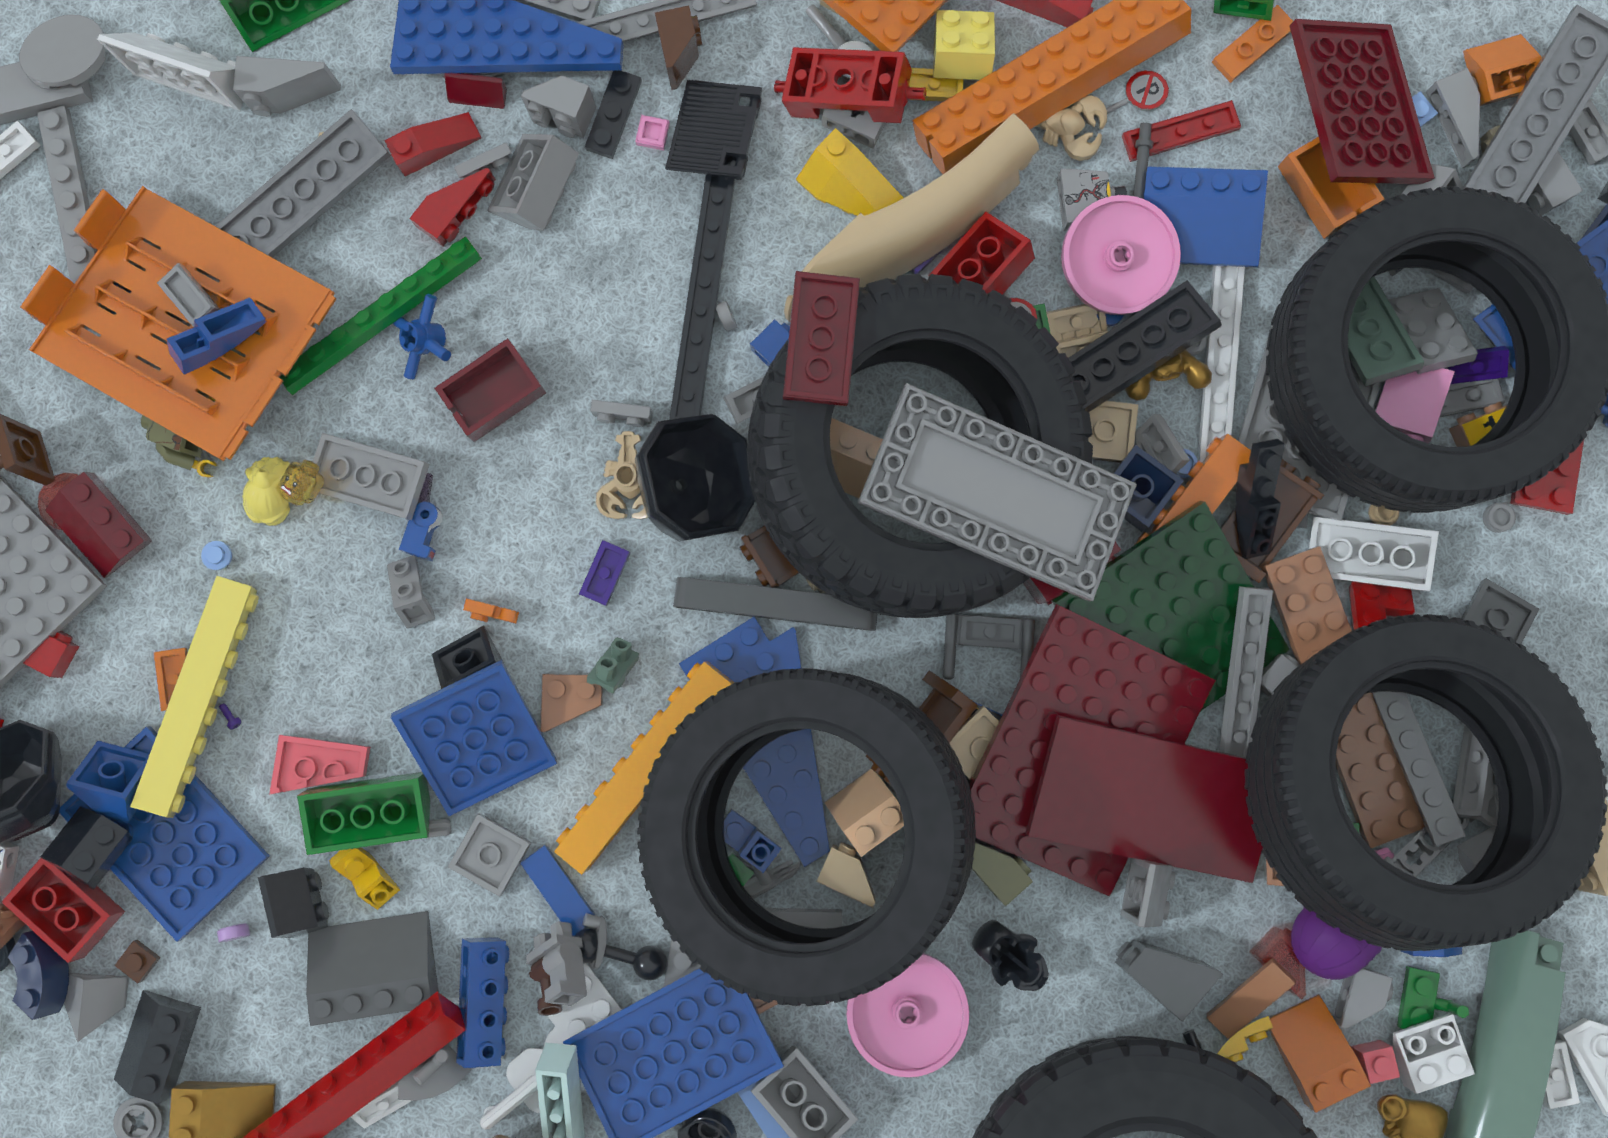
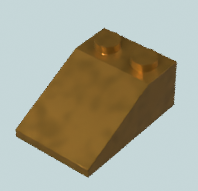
M209 1081L182 1082L172 1088L169 1138H243L274 1114L276 1084Z

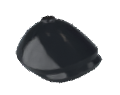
M708 1108L685 1120L682 1127L678 1130V1138H737V1133L731 1119L724 1112L715 1108Z

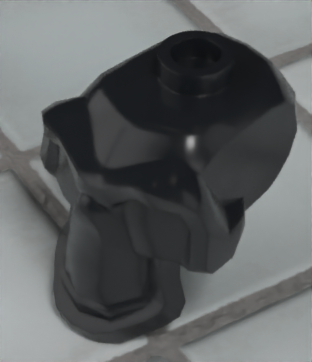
M990 920L978 929L972 941V948L991 966L994 980L1000 986H1004L1012 980L1014 987L1019 990L1036 991L1041 989L1048 980L1049 972L1046 961L1040 953H1034L1038 940L1032 935L1016 934L997 920Z

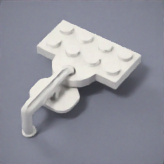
M587 963L583 964L587 996L572 1006L562 1005L563 1010L560 1013L548 1016L555 1027L547 1035L545 1043L563 1044V1041L622 1010ZM527 1048L509 1063L506 1076L515 1090L496 1106H489L484 1110V1115L480 1120V1125L483 1129L488 1130L522 1102L533 1112L540 1113L535 1069L543 1049Z

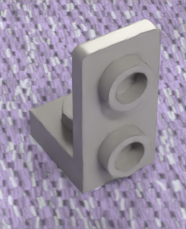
M412 555L389 563L387 569L393 607L406 628L408 629L434 620L433 608L422 591L416 557Z

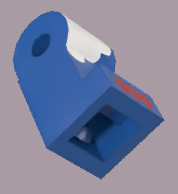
M421 502L416 505L412 521H408L399 547L400 551L433 561L436 550L429 547L434 530L440 526L443 517L441 511L430 502Z

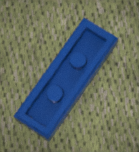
M544 845L520 864L559 920L571 923L572 935L574 936L586 927L582 924L585 914L595 915V913L548 846Z

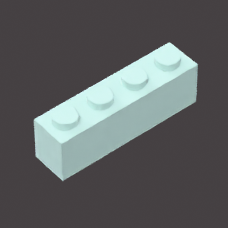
M546 1042L535 1069L543 1138H585L577 1046Z

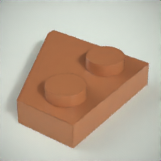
M542 674L541 732L552 730L567 721L602 706L603 687L587 683L588 675Z

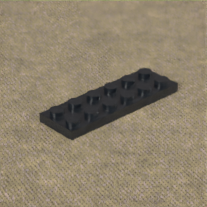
M1188 280L1068 358L1076 371L1072 375L1074 381L1081 382L1087 403L1083 405L1084 411H1092L1222 326L1221 320Z

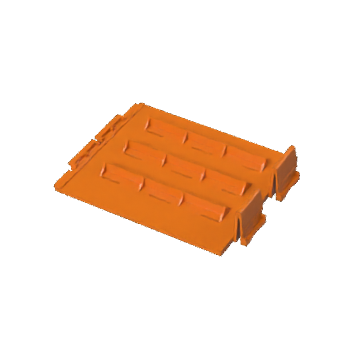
M144 186L138 191L127 209L106 190L102 189L73 230L86 245L97 250L75 284L53 266L49 265L20 306L32 318L46 325L29 350L220 460L224 461L226 458L231 460L249 433L245 430L248 425L251 427L255 425L282 384L283 380L279 378L280 375L287 376L316 332L313 325L317 324L319 326L336 301V298L333 296L335 293L331 289L146 189ZM145 239L153 243L154 245L160 247L161 249L159 250L153 247L152 245L144 242L143 240ZM131 261L139 265L140 267L146 269V271H143L128 262ZM177 263L185 266L220 309L251 297L265 317L266 323L257 330L260 335L253 333L233 348L246 355L245 357L230 350L210 363L184 375L169 354L168 345L153 337L154 334L167 341L169 337L194 328L191 324L187 326L167 314L169 312L189 323L157 284ZM197 269H199V270H201V271L207 273L208 275H210V276L216 278V279L219 280L220 282L218 283V282H216L215 280H213V279L207 277L206 275H204V274L198 272ZM114 282L130 290L131 292L128 293L127 291L119 288L118 286L114 285ZM259 302V303L263 304L264 306H266V307L272 309V310L275 311V312L272 313L271 311H269V310L263 308L262 306H260V305H258V304H256V303ZM99 304H101V305H103L104 307H106V308L112 310V311L115 312L116 314L114 315V314H112V313L106 311L105 309L99 307ZM86 326V327L90 328L91 330L97 332V333L100 334L101 336L98 337L97 335L91 333L90 331L84 329L83 327ZM138 356L160 368V371L137 359ZM215 368L223 374L231 377L230 380L213 371L212 369ZM199 390V391L203 392L204 394H206V395L212 397V398L215 399L216 401L213 402L212 400H210V399L204 397L203 395L197 393V391Z

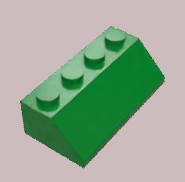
M350 0L219 1L253 52Z
M423 772L309 788L297 795L307 855L429 837L430 795L428 782Z

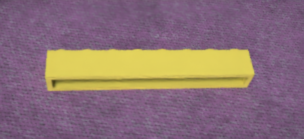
M216 576L130 807L166 818H174L175 814L180 813L185 803V796L183 795L185 786L190 784L195 776L196 767L193 765L197 754H202L207 742V738L204 737L207 726H212L217 715V709L214 707L218 697H222L227 688L228 681L225 680L228 669H232L236 664L238 652L235 650L239 640L243 641L247 634L248 624L246 620L249 612L253 613L258 604L259 596L256 595L257 590L252 586Z

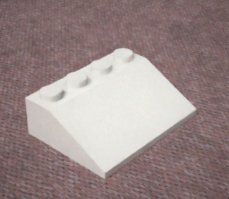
M138 33L99 34L97 40L133 75L240 111L243 101L233 91L236 62L228 60L227 63L218 61V58L210 53L201 51L198 54L192 52L190 48L183 44L174 42V45L165 43L162 38L150 33L147 36Z

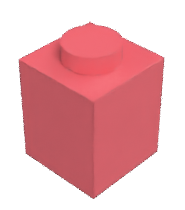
M1382 1040L1351 1046L1370 1084L1400 1077L1393 1046Z

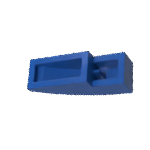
M251 297L195 319L194 328L167 338L169 354L185 375L210 363L239 345L264 325L266 319Z

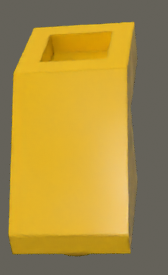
M362 847L340 850L329 860L333 869L352 882L358 897L377 910L400 891L397 884L373 856Z

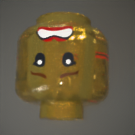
M309 460L290 463L279 481L282 497L298 506H302L304 503H312L325 481L323 475L319 472L320 467Z

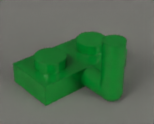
M1406 966L1397 1027L1405 1029L1432 1020L1434 1010L1450 1012L1461 1018H1466L1469 1015V1009L1455 1001L1437 997L1440 973Z

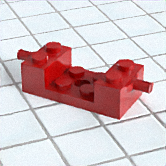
M793 47L786 81L776 80L774 84L775 93H783L782 103L790 116L795 118L819 119L821 108L868 111L873 122L901 124L904 107L908 100L925 101V96L927 95L926 87H910L912 68L905 52ZM842 75H851L850 80L846 84H837L838 79Z

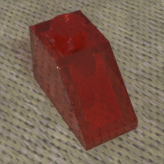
M1273 926L1249 952L1262 965H1265L1270 959L1274 958L1296 979V984L1289 991L1302 1000L1306 996L1305 967L1299 962L1293 951L1291 931L1288 928L1282 930Z

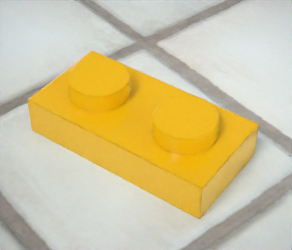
M912 68L909 85L910 87L917 88L926 87L927 95L925 96V101L944 102L963 90V79L933 78V69Z

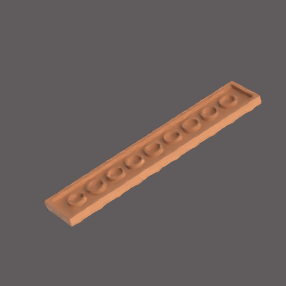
M1320 546L1261 567L1266 573L1265 578L1269 589L1273 590V600L1295 659L1300 665L1337 639L1352 632ZM1366 693L1353 706L1344 721L1338 739L1336 769L1355 820L1359 823L1361 836L1370 848H1374L1419 831L1425 825L1389 740L1372 693Z

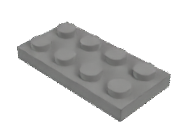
M322 433L309 471L311 473L308 474L304 489L412 521L430 464Z

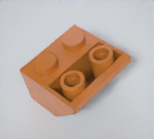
M1522 34L1463 51L1466 66L1471 76L1478 83L1480 106L1519 96L1542 59L1541 55Z

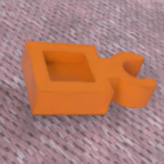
M467 598L463 608L465 611L472 612L470 618L483 622H488L489 617L516 624L519 616L517 611Z

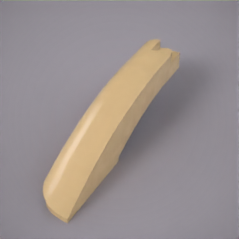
M1013 113L972 153L942 176L894 204L866 216L860 213L812 258L802 272L860 278L859 287L864 288L868 283L885 278L894 280L897 276H901L914 269L965 234L985 211L991 212L1020 184L1019 170H1024L1031 162L1032 156L1040 150L1035 136L1026 124ZM793 295L787 297L784 309L785 318L789 322L791 319Z

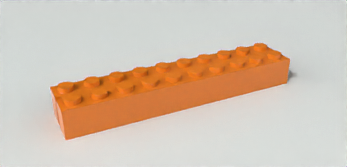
M1113 0L912 120L916 141L927 156L933 159V163L939 171L945 174L972 153L1013 113L1029 129H1032L1055 113L1062 111L1191 33V8L1184 0Z

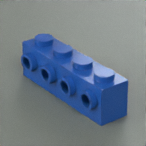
M498 937L462 938L459 1007L466 1030L457 1036L456 1063L463 1068L501 1066V1056L505 1054L506 1045L505 1039L502 1037V1026L506 1024L507 1011L503 1003L504 994H507L508 991L505 964L509 961L510 953L506 941Z

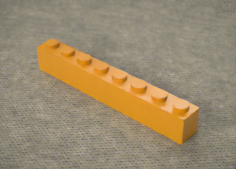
M704 661L702 665L697 662L686 676L690 679L683 689L678 686L668 698L671 704L664 712L660 709L649 722L653 727L646 735L641 733L631 745L634 751L627 759L622 757L612 769L615 773L609 782L604 780L593 793L597 798L590 806L585 804L575 816L578 822L572 829L567 827L557 838L556 842L559 843V846L554 852L581 875L591 868L640 806L641 799H643L644 786L650 781L647 777L652 770L655 759L661 756L659 751L667 742L668 737L677 732L675 728L689 713H694L696 711L695 708L712 695L715 696L718 694V691L735 683L710 662Z

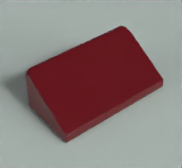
M445 73L444 77L449 103L504 109L507 88L502 78L464 73Z

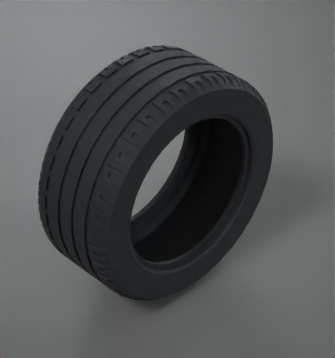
M1437 187L1434 191L1431 188L1412 191L1407 196L1401 194L1387 199L1381 205H1374L1359 214L1321 246L1294 275L1293 280L1288 284L1280 298L1281 303L1276 307L1271 322L1273 329L1269 330L1266 348L1269 351V355L1266 356V375L1270 379L1267 384L1270 399L1274 400V412L1279 424H1283L1285 428L1284 434L1292 447L1296 446L1299 450L1298 455L1309 467L1313 466L1317 470L1315 473L1329 484L1334 483L1337 485L1338 490L1353 498L1357 496L1360 498V501L1376 507L1383 505L1385 509L1400 512L1432 513L1435 511L1442 512L1458 509L1516 492L1524 486H1529L1545 477L1548 471L1555 470L1568 459L1569 453L1574 452L1587 437L1586 431L1593 428L1602 412L1600 407L1605 404L1608 394V304L1605 299L1608 295L1606 290H1603L1601 278L1597 279L1594 273L1596 269L1589 263V258L1587 255L1583 256L1579 251L1581 247L1571 240L1572 237L1568 233L1564 234L1560 231L1561 227L1558 224L1551 222V219L1547 216L1542 217L1538 214V210L1528 207L1527 204L1523 202L1516 203L1514 198L1505 197L1496 192L1488 194L1487 190L1469 187L1460 190L1459 187ZM1402 268L1439 270L1454 275L1474 286L1488 298L1500 313L1512 338L1515 352L1516 372L1514 386L1502 416L1489 433L1476 444L1468 447H1446L1428 444L1411 438L1382 419L1365 399L1352 372L1348 354V332L1355 303L1371 277Z
M1419 614L1397 616L1394 619L1386 618L1375 621L1368 626H1362L1344 635L1303 662L1282 680L1274 689V694L1267 699L1260 711L1262 716L1257 718L1250 737L1253 740L1248 744L1245 761L1248 764V768L1245 769V790H1248L1246 804L1248 815L1252 816L1254 823L1251 826L1257 843L1261 842L1263 847L1261 852L1267 859L1270 868L1274 867L1277 872L1276 877L1282 882L1287 891H1292L1295 894L1294 898L1309 912L1314 911L1317 918L1332 928H1340V932L1359 941L1364 939L1366 943L1383 948L1392 947L1395 950L1430 951L1501 941L1517 935V932L1523 933L1540 924L1542 919L1549 918L1564 905L1563 901L1569 900L1580 887V880L1587 876L1590 867L1595 861L1593 855L1599 851V843L1604 835L1601 829L1602 826L1606 825L1605 813L1607 812L1608 805L1605 804V798L1608 797V792L1605 789L1607 777L1603 775L1602 771L1605 765L1604 761H1601V749L1597 748L1595 743L1597 737L1592 733V725L1590 721H1586L1583 715L1585 711L1577 704V698L1571 696L1568 692L1569 687L1560 681L1558 674L1552 673L1549 670V665L1539 660L1535 653L1530 654L1527 651V647L1516 643L1511 637H1503L1502 633L1497 630H1492L1485 625L1477 626L1474 621L1463 620L1457 617L1449 619L1445 615L1425 614L1423 616ZM1382 691L1403 692L1438 704L1467 726L1488 756L1498 788L1499 811L1497 826L1492 842L1483 858L1472 871L1452 885L1437 884L1418 879L1400 871L1385 861L1369 847L1357 832L1346 813L1336 778V751L1344 721L1353 706L1366 693Z

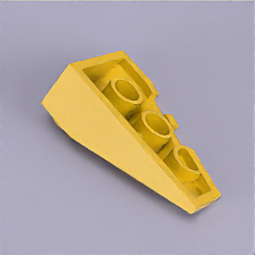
M836 128L817 146L796 178V181L817 200L823 203L827 202L848 214L856 216L860 213L864 216L869 215L903 199V196L865 155Z

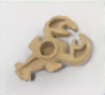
M1092 95L1083 97L1070 108H1065L1037 125V127L1046 130L1042 138L1045 143L1047 142L1049 145L1057 147L1058 137H1061L1066 153L1070 158L1078 161L1089 160L1097 153L1102 143L1101 133H1098L1092 143H1089L1088 139L1093 137V132L1083 134L1077 139L1074 138L1085 127L1084 119L1080 113L1082 112L1085 120L1093 127L1096 125L1094 116L1099 119V129H1103L1107 123V110L1104 103L1098 97Z
M624 431L621 435H616L615 441L621 444L618 462L606 461L605 473L603 474L604 477L614 476V479L601 486L596 493L597 508L600 513L608 518L619 520L627 517V514L620 513L615 509L617 505L621 509H627L623 500L615 492L619 491L629 499L636 497L640 493L635 465V457L637 455L635 445L642 440L640 435H636L632 431ZM641 496L636 499L632 509L644 506ZM645 507L642 511L632 514V518L640 520L648 518Z

